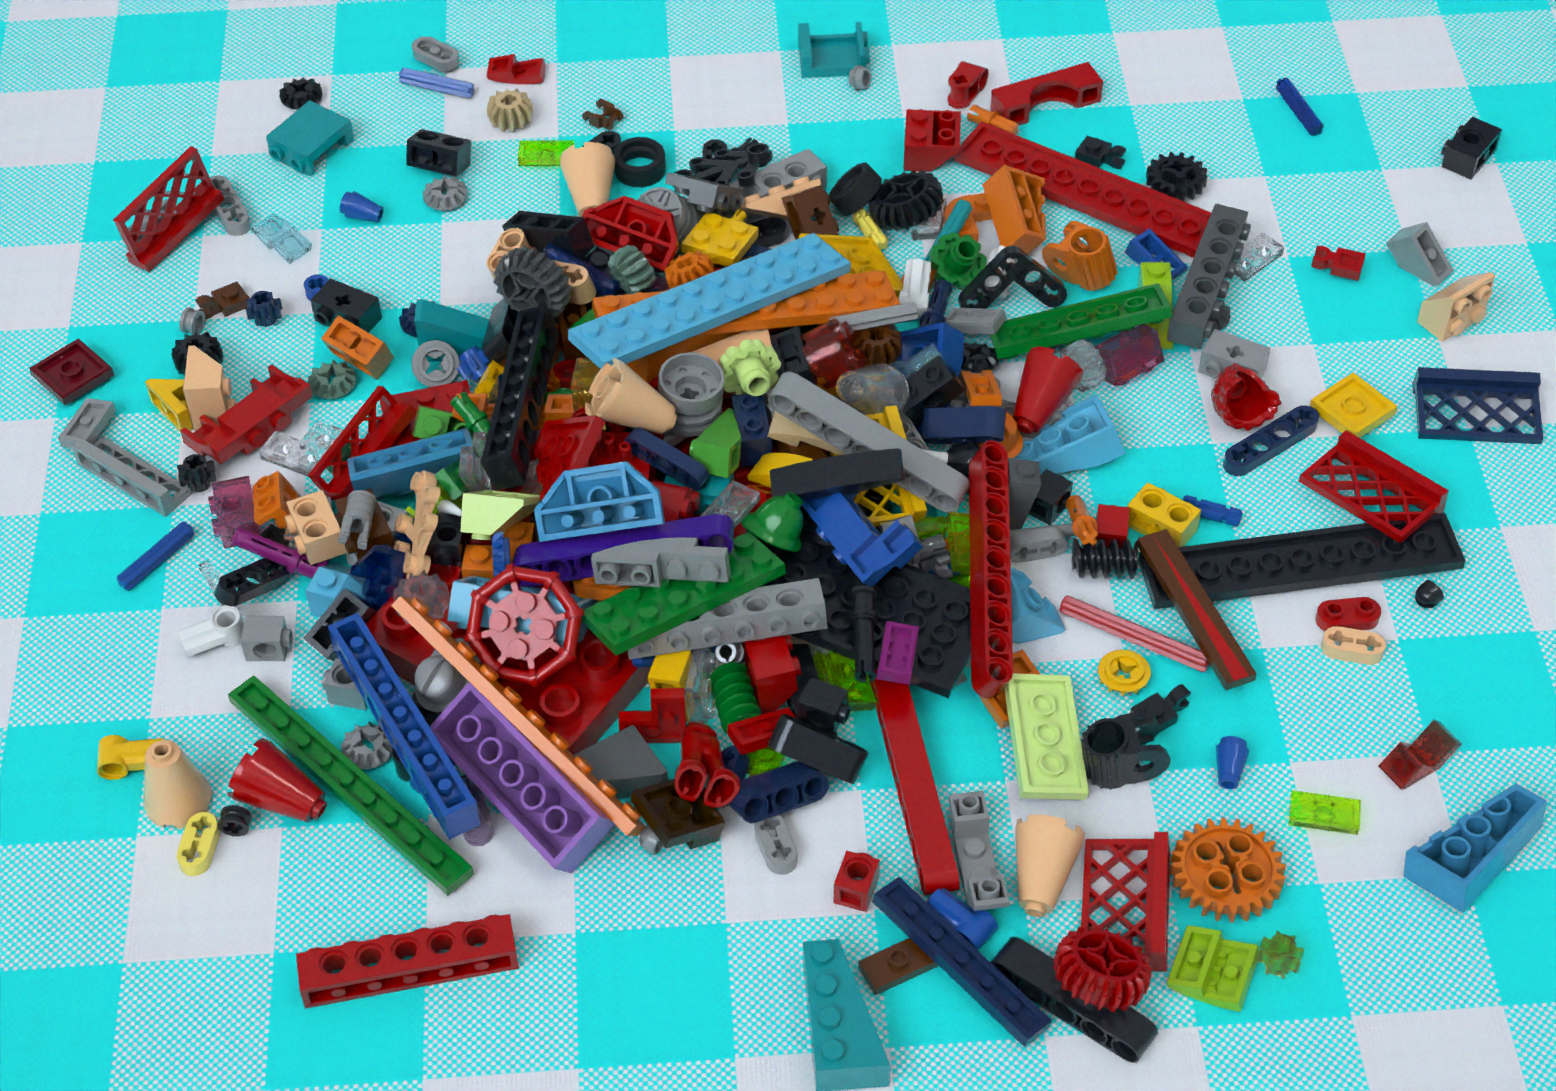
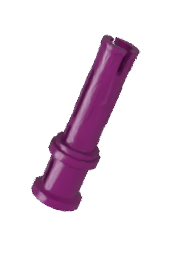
M238 526L231 541L232 546L235 545L287 567L286 570L292 575L298 573L310 579L313 578L319 567L327 566L330 560L310 565L306 555H299L297 548L294 550L243 529L241 526Z

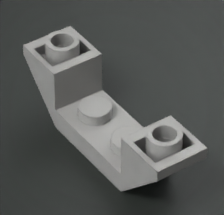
M983 791L949 795L954 850L966 903L974 911L1009 907L1010 901L1004 876L997 873L989 840V814Z

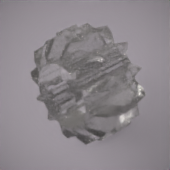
M1084 339L1075 341L1060 352L1061 359L1065 354L1079 364L1083 370L1082 381L1076 388L1079 391L1091 390L1106 379L1107 368L1103 364L1104 359L1101 358L1099 350H1096L1091 342H1087Z
M424 570L420 576L410 573L409 580H399V587L395 588L393 593L394 602L400 596L410 599L417 597L429 607L430 611L427 613L433 619L444 618L445 610L449 609L450 604L449 591L445 581H441L437 574L428 577Z

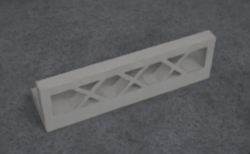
M79 437L71 444L79 466L165 517L191 495L189 487H181L180 482L104 437L98 439L94 444ZM103 449L109 451V452L111 453V455H109L108 453L104 452ZM169 490H175L178 493L171 498Z

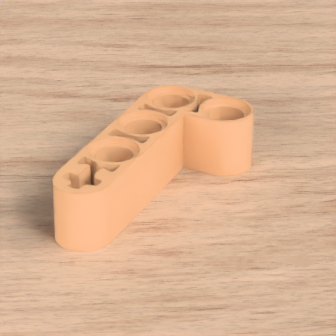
M507 229L501 234L486 262L493 279H495L494 271L500 259L507 255L509 251L514 248L521 249L523 246L531 250L521 229ZM555 261L558 267H564L562 274L569 277L567 283L572 287L569 303L584 305L591 302L592 298L596 296V288L587 269L580 265Z

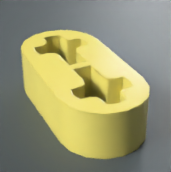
M199 812L189 818L176 856L181 871L186 875L198 876L203 874L211 864L220 837L218 822L213 814ZM204 826H209V828L203 830L202 836L200 838L198 831L202 830ZM196 850H198L200 857L194 858L193 862H188V859H193Z

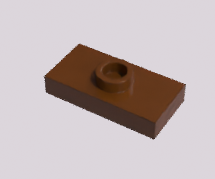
M910 938L858 961V968L874 995L938 967V964Z

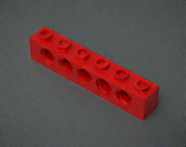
M510 914L490 915L484 919L469 922L456 921L447 926L431 929L419 928L414 932L398 935L386 934L377 939L360 942L348 941L339 946L328 948L316 947L306 952L296 953L299 990L305 1009L519 969ZM477 943H485V944H483L482 946H479V947H474V946H473V945H475V944H477ZM441 950H449L445 953H438ZM407 956H414V957H412L411 959L402 960L403 958H405V957H407ZM370 963H377L374 966L367 967ZM342 969L338 973H331L334 970Z

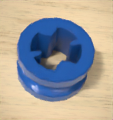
M315 274L304 281L305 294L309 301L329 280L326 276Z

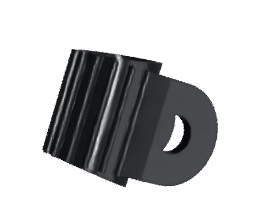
M1132 712L1115 718L1095 720L1092 725L1087 726V731L1082 733L1083 740H1081L1086 777L1092 780V785L1096 784L1100 786V789L1112 790L1120 788L1125 784H1135L1151 780L1166 771L1170 765L1168 751L1160 744L1145 745L1148 742L1154 741L1159 732L1157 718L1147 712ZM1146 760L1151 761L1149 764L1142 766L1139 763Z

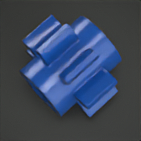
M474 346L459 356L461 363L457 370L464 380L470 378V380L473 379L475 383H478L491 360L482 349L479 350L477 346Z

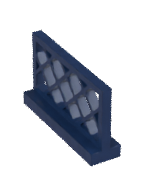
M1418 367L1412 383L1413 394L1416 397L1418 439L1541 444L1543 432L1538 389L1541 384L1540 373ZM1424 394L1436 395L1441 401L1433 407L1424 400ZM1455 396H1466L1472 402L1463 408L1453 398ZM1495 397L1502 404L1494 410L1483 399ZM1516 399H1531V407L1524 411L1513 401ZM1445 404L1458 413L1451 420L1438 411ZM1476 405L1488 414L1481 422L1469 413ZM1506 407L1519 416L1512 423L1499 414ZM1433 416L1444 426L1440 429H1426L1425 421ZM1463 417L1474 428L1470 431H1462L1455 423ZM1494 419L1505 429L1501 432H1492L1485 425ZM1524 420L1533 427L1534 434L1522 433L1516 426Z

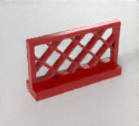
M190 146L113 219L129 251L126 254L128 261L147 272H150L224 200L222 192L214 188L196 148ZM192 160L190 173H185L187 163ZM174 178L171 191H165L167 182ZM183 178L188 179L185 192H179ZM197 179H201V183L195 187ZM155 196L152 209L146 210L148 201ZM169 197L166 210H160L163 198ZM178 197L183 198V200L176 206ZM135 215L132 228H127L125 222ZM144 215H148L147 228L141 229ZM158 216H164V218L157 224ZM139 234L144 235V237L137 243Z
M1347 430L1339 436L1337 445L1299 475L1298 481L1399 543L1407 539L1434 514L1444 513L1449 492L1446 488ZM1337 459L1347 466H1332V461ZM1350 474L1352 481H1336L1335 475ZM1356 474H1362L1372 481H1358ZM1329 475L1330 481H1318L1313 476ZM1382 489H1387L1397 496H1383ZM1338 490H1354L1355 496L1344 497L1338 493ZM1360 490H1376L1377 496H1361ZM1363 505H1379L1381 512H1369L1364 509ZM1385 505H1402L1403 512H1387ZM1408 505H1414L1422 511L1409 512ZM1389 521H1405L1406 526L1399 530L1389 524Z
M1154 832V839H1085L1081 927L1088 930L1093 925L1098 930H1103L1105 927L1109 929L1119 921L1129 930L1122 936L1124 939L1137 937L1145 945L1144 953L1142 954L1150 958L1149 965H1152L1153 971L1167 972L1171 854L1168 832ZM1093 850H1108L1114 856L1101 866L1093 859ZM1134 850H1148L1147 858L1137 866L1126 857ZM1119 862H1122L1131 871L1118 881L1108 871ZM1103 876L1112 886L1099 895L1091 888V885ZM1138 876L1147 886L1135 896L1125 886ZM1120 891L1130 901L1119 910H1116L1107 900ZM1102 906L1111 916L1100 925H1097L1090 918V914ZM1137 906L1146 916L1134 926L1124 915Z

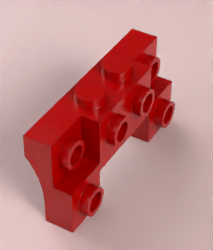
M272 364L268 367L270 378L263 383L255 378L250 380L252 393L217 417L219 425L203 414L199 417L202 427L192 433L185 427L181 429L183 442L197 454L204 457L209 455L219 464H223L239 451L247 456L292 423L291 413L313 398L311 386L301 378L287 375Z

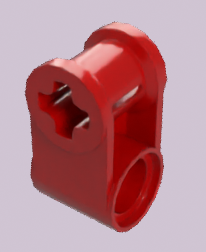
M961 61L957 69L948 78V84L951 87L947 98L948 104L957 109L968 107L978 93L984 89L989 75L988 68Z

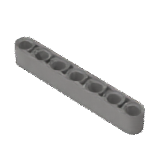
M785 372L781 375L768 399L772 409L846 454L894 448L901 449L904 481L896 482L895 484L945 513H955L958 511L970 485L969 480L963 474L798 374Z

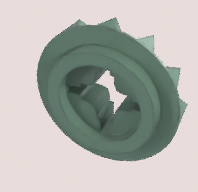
M333 360L331 364L322 362L320 368H312V375L308 377V382L312 393L324 399H335L348 394L354 388L356 375L354 369L348 367L346 362L337 364ZM336 375L331 384H329L328 379H330V376Z

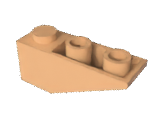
M805 176L793 180V186L785 189L784 184L768 189L769 195L760 197V194L756 193L744 197V204H741L740 211L743 210L747 213L789 220L782 197L810 187L822 185L820 178L809 181V177Z

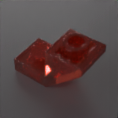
M1433 720L1412 744L1400 742L1378 767L1401 790H1405L1440 769L1462 743L1440 721Z

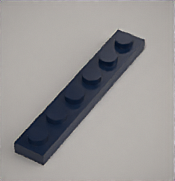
M897 877L874 894L872 902L1020 1044L1026 1047L1049 1029L1052 1020L904 880Z

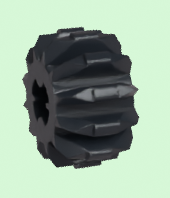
M196 331L191 336L184 334L183 340H175V347L172 349L171 356L175 369L179 374L185 375L188 346H196L219 364L223 362L224 355L220 342L217 340V337L210 336L209 332L200 335Z

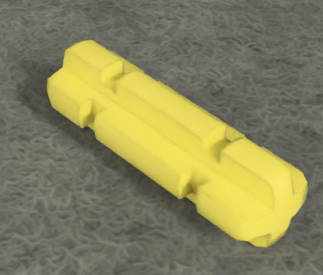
M863 207L855 212L852 219L859 226L864 236L872 237L880 250L886 249L888 247V238L874 219L869 216L868 211Z

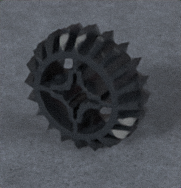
M913 170L910 173L903 172L901 175H894L891 179H884V183L881 184L877 193L868 202L871 217L880 228H885L887 231L895 229L898 232L904 228L909 230L910 227H918L920 223L928 222L929 217H935L936 212L942 209L941 204L944 202V195L937 177H934L932 173H926L925 171L917 173L916 170Z

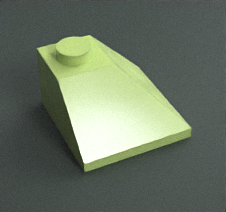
M495 490L463 493L460 532L472 533V539L491 540V535H494L495 532H505L534 512L535 507L541 502L540 495Z

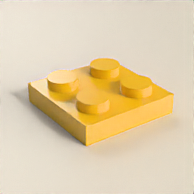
M1354 372L1312 398L1310 402V407L1316 409L1319 416L1339 432L1343 433L1347 430L1359 438L1394 416L1397 410V406Z

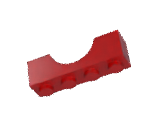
M1085 62L992 89L990 111H998L1000 116L1017 122L1018 125L1029 123L1030 111L1035 106L1044 102H1063L1076 109L1101 102L1103 80L1091 64Z

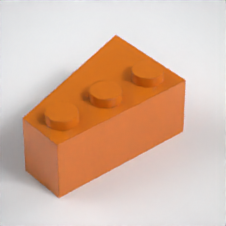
M1003 165L982 184L986 201L989 205L993 218L992 221L999 238V245L1006 247L1017 246L1029 254L1046 240L1045 214L1041 213V206L1045 203V196L1041 194V187L1045 185V178Z

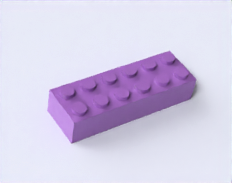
M470 682L467 683L430 726L445 753L554 869L572 874L614 827L615 824Z

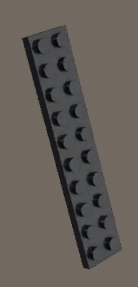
M1445 513L1434 514L1402 543L1397 542L1368 523L1178 547L1212 602L1463 569L1466 561ZM1389 521V524L1399 530L1406 526L1405 521ZM1139 552L1138 562L1153 608L1174 607L1144 556Z

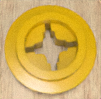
M1115 650L1107 653L1100 660L1097 673L1100 677V684L1107 685L1109 692L1113 690L1120 691L1123 696L1126 692H1132L1136 695L1139 689L1146 688L1151 670L1146 659L1140 654L1130 650ZM1120 669L1124 673L1130 672L1129 679L1123 675L1118 676V670Z

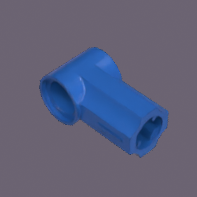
M945 888L937 889L927 902L977 950L998 930L996 920L988 911H974Z

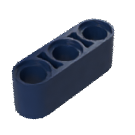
M997 406L924 409L921 437L925 443L957 444L966 441L985 443L989 440L1003 442L1006 409Z
M796 761L740 780L739 792L728 805L746 822L757 823L821 800L828 791L829 782L817 769Z

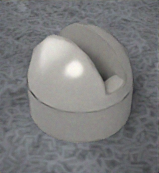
M649 825L641 831L639 837L640 845L652 855H657L664 847Z

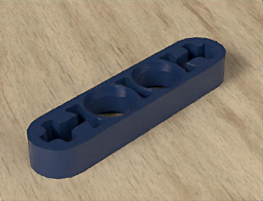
M1306 405L1292 409L1228 448L1223 461L1224 470L1233 476L1248 474L1313 434L1317 429L1319 413L1313 407ZM1283 430L1288 432L1290 436L1279 437L1275 432ZM1263 444L1268 449L1258 451L1253 448V445Z

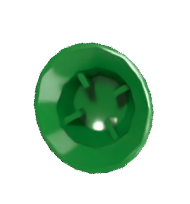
M788 491L784 496L776 495L766 500L756 512L740 517L741 525L752 535L766 543L790 552H798L802 548L800 534L803 527V514L800 507L803 501L796 494Z

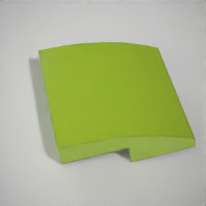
M1187 925L1167 980V986L1190 998L1217 1007L1241 1012L1260 955L1259 947L1256 944L1223 939L1220 930Z

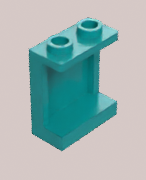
M856 22V32L852 34L811 36L809 33V23L798 24V48L802 78L849 76L850 71L856 65L865 67V64H870L869 48H864L868 47L867 31H862L861 22Z
M310 100L266 136L269 154L275 161L282 162L308 176H312L315 173L314 160L335 142H339L347 147L354 142L350 119Z

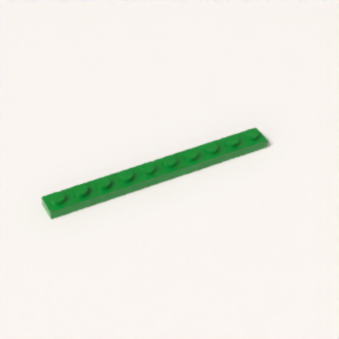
M254 675L228 694L230 703L447 896L474 875L473 867Z

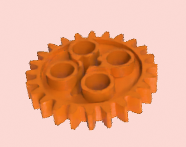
M1222 817L1218 826L1211 819H1208L1205 829L1196 823L1193 833L1187 830L1184 831L1183 839L1176 841L1175 851L1172 852L1170 875L1174 876L1173 887H1181L1180 899L1191 897L1189 908L1192 909L1201 905L1203 907L1201 915L1205 916L1211 910L1215 912L1216 921L1220 920L1222 914H1227L1229 921L1234 923L1236 914H1240L1246 922L1249 919L1250 911L1260 917L1263 907L1271 909L1274 899H1279L1285 882V876L1283 875L1286 864L1280 863L1283 854L1278 851L1273 852L1276 842H1264L1265 831L1259 832L1256 835L1252 833L1253 824H1249L1245 829L1240 828L1239 819L1235 820L1233 826L1227 824L1225 817ZM1212 886H1217V887H1220V888H1222V889H1216V888H1214V887H1212Z

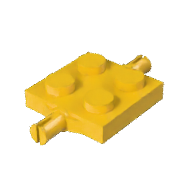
M740 209L731 218L706 212L681 243V253L686 254L688 251L694 253L700 250L702 254H707L713 264L728 267L738 263L758 238L759 227L744 223L743 221L747 215L743 210L740 212Z

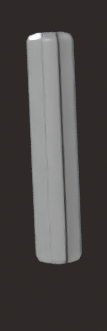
M915 302L835 316L829 319V327L833 335L912 321L918 319V308Z

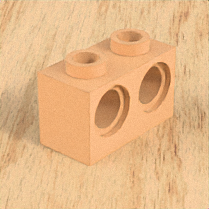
M323 490L286 502L289 515L284 516L290 534H297V536L293 537L299 555H306L310 565L347 553L345 544L338 542L341 529Z

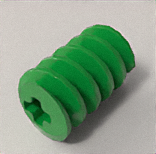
M738 662L725 663L717 667L709 677V686L718 710V717L721 721V727L726 734L728 724L761 714V710L757 705L758 700L754 695L755 690L751 684V678L747 674L748 669L744 664Z

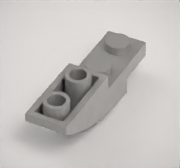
M698 538L643 540L611 547L593 553L591 557L595 584L660 587L663 579L728 582L731 575L728 548L699 546Z

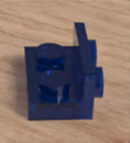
M389 545L373 546L350 570V574L366 578L363 583L362 594L365 596V600L376 610L402 588L405 552L394 550Z

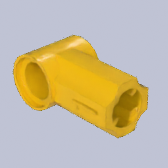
M109 735L101 738L98 746V775L104 779L117 780L125 777L128 771L145 770V754L147 749L153 743L164 740V738L128 741L126 738L118 735Z

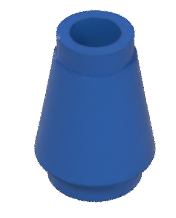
M347 191L341 200L340 213L345 214L346 218L379 223L383 216L384 207L379 206L356 191L352 193Z
M1226 736L1220 739V744L1216 745L1218 785L1222 788H1238L1250 752L1247 748V742L1242 738Z

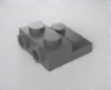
M667 172L665 184L675 186L674 192L689 195L687 202L698 204L697 210L725 215L726 210L736 212L740 209L742 189L692 176Z

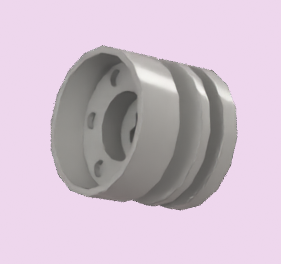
M663 187L649 189L640 195L637 200L673 214L679 243L674 257L677 258L678 255H685V253H681V243L704 216L703 212L697 210L695 203L687 202V198L680 196L670 189Z
M694 352L680 353L670 357L661 365L658 374V393L675 407L677 419L670 432L676 435L686 437L700 436L704 429L708 428L722 413V396L725 381L723 369L710 357Z

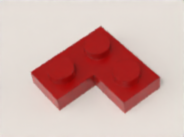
M651 688V711H619V731L634 725L646 743L682 742V734L687 728L685 688Z

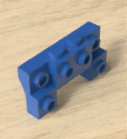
M839 492L817 499H811L807 496L802 497L803 508L818 526L815 529L817 534L825 542H831L835 547L832 551L834 556L842 564H848L860 581L867 586L873 587L894 566L901 569L924 547L907 525L898 519L885 532L880 534L853 500L858 493L845 495Z

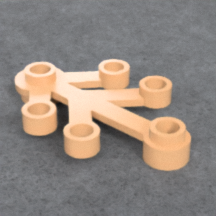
M424 470L415 472L410 483V489L415 491L417 495L414 523L412 516L400 513L394 526L396 532L406 534L413 542L412 551H410L409 543L399 540L395 543L392 551L393 559L404 562L403 572L406 573L407 580L411 582L416 580L423 581L428 575L431 559L430 556L425 555V552L438 523V515L432 512L440 496V487L436 486L437 479L435 474Z

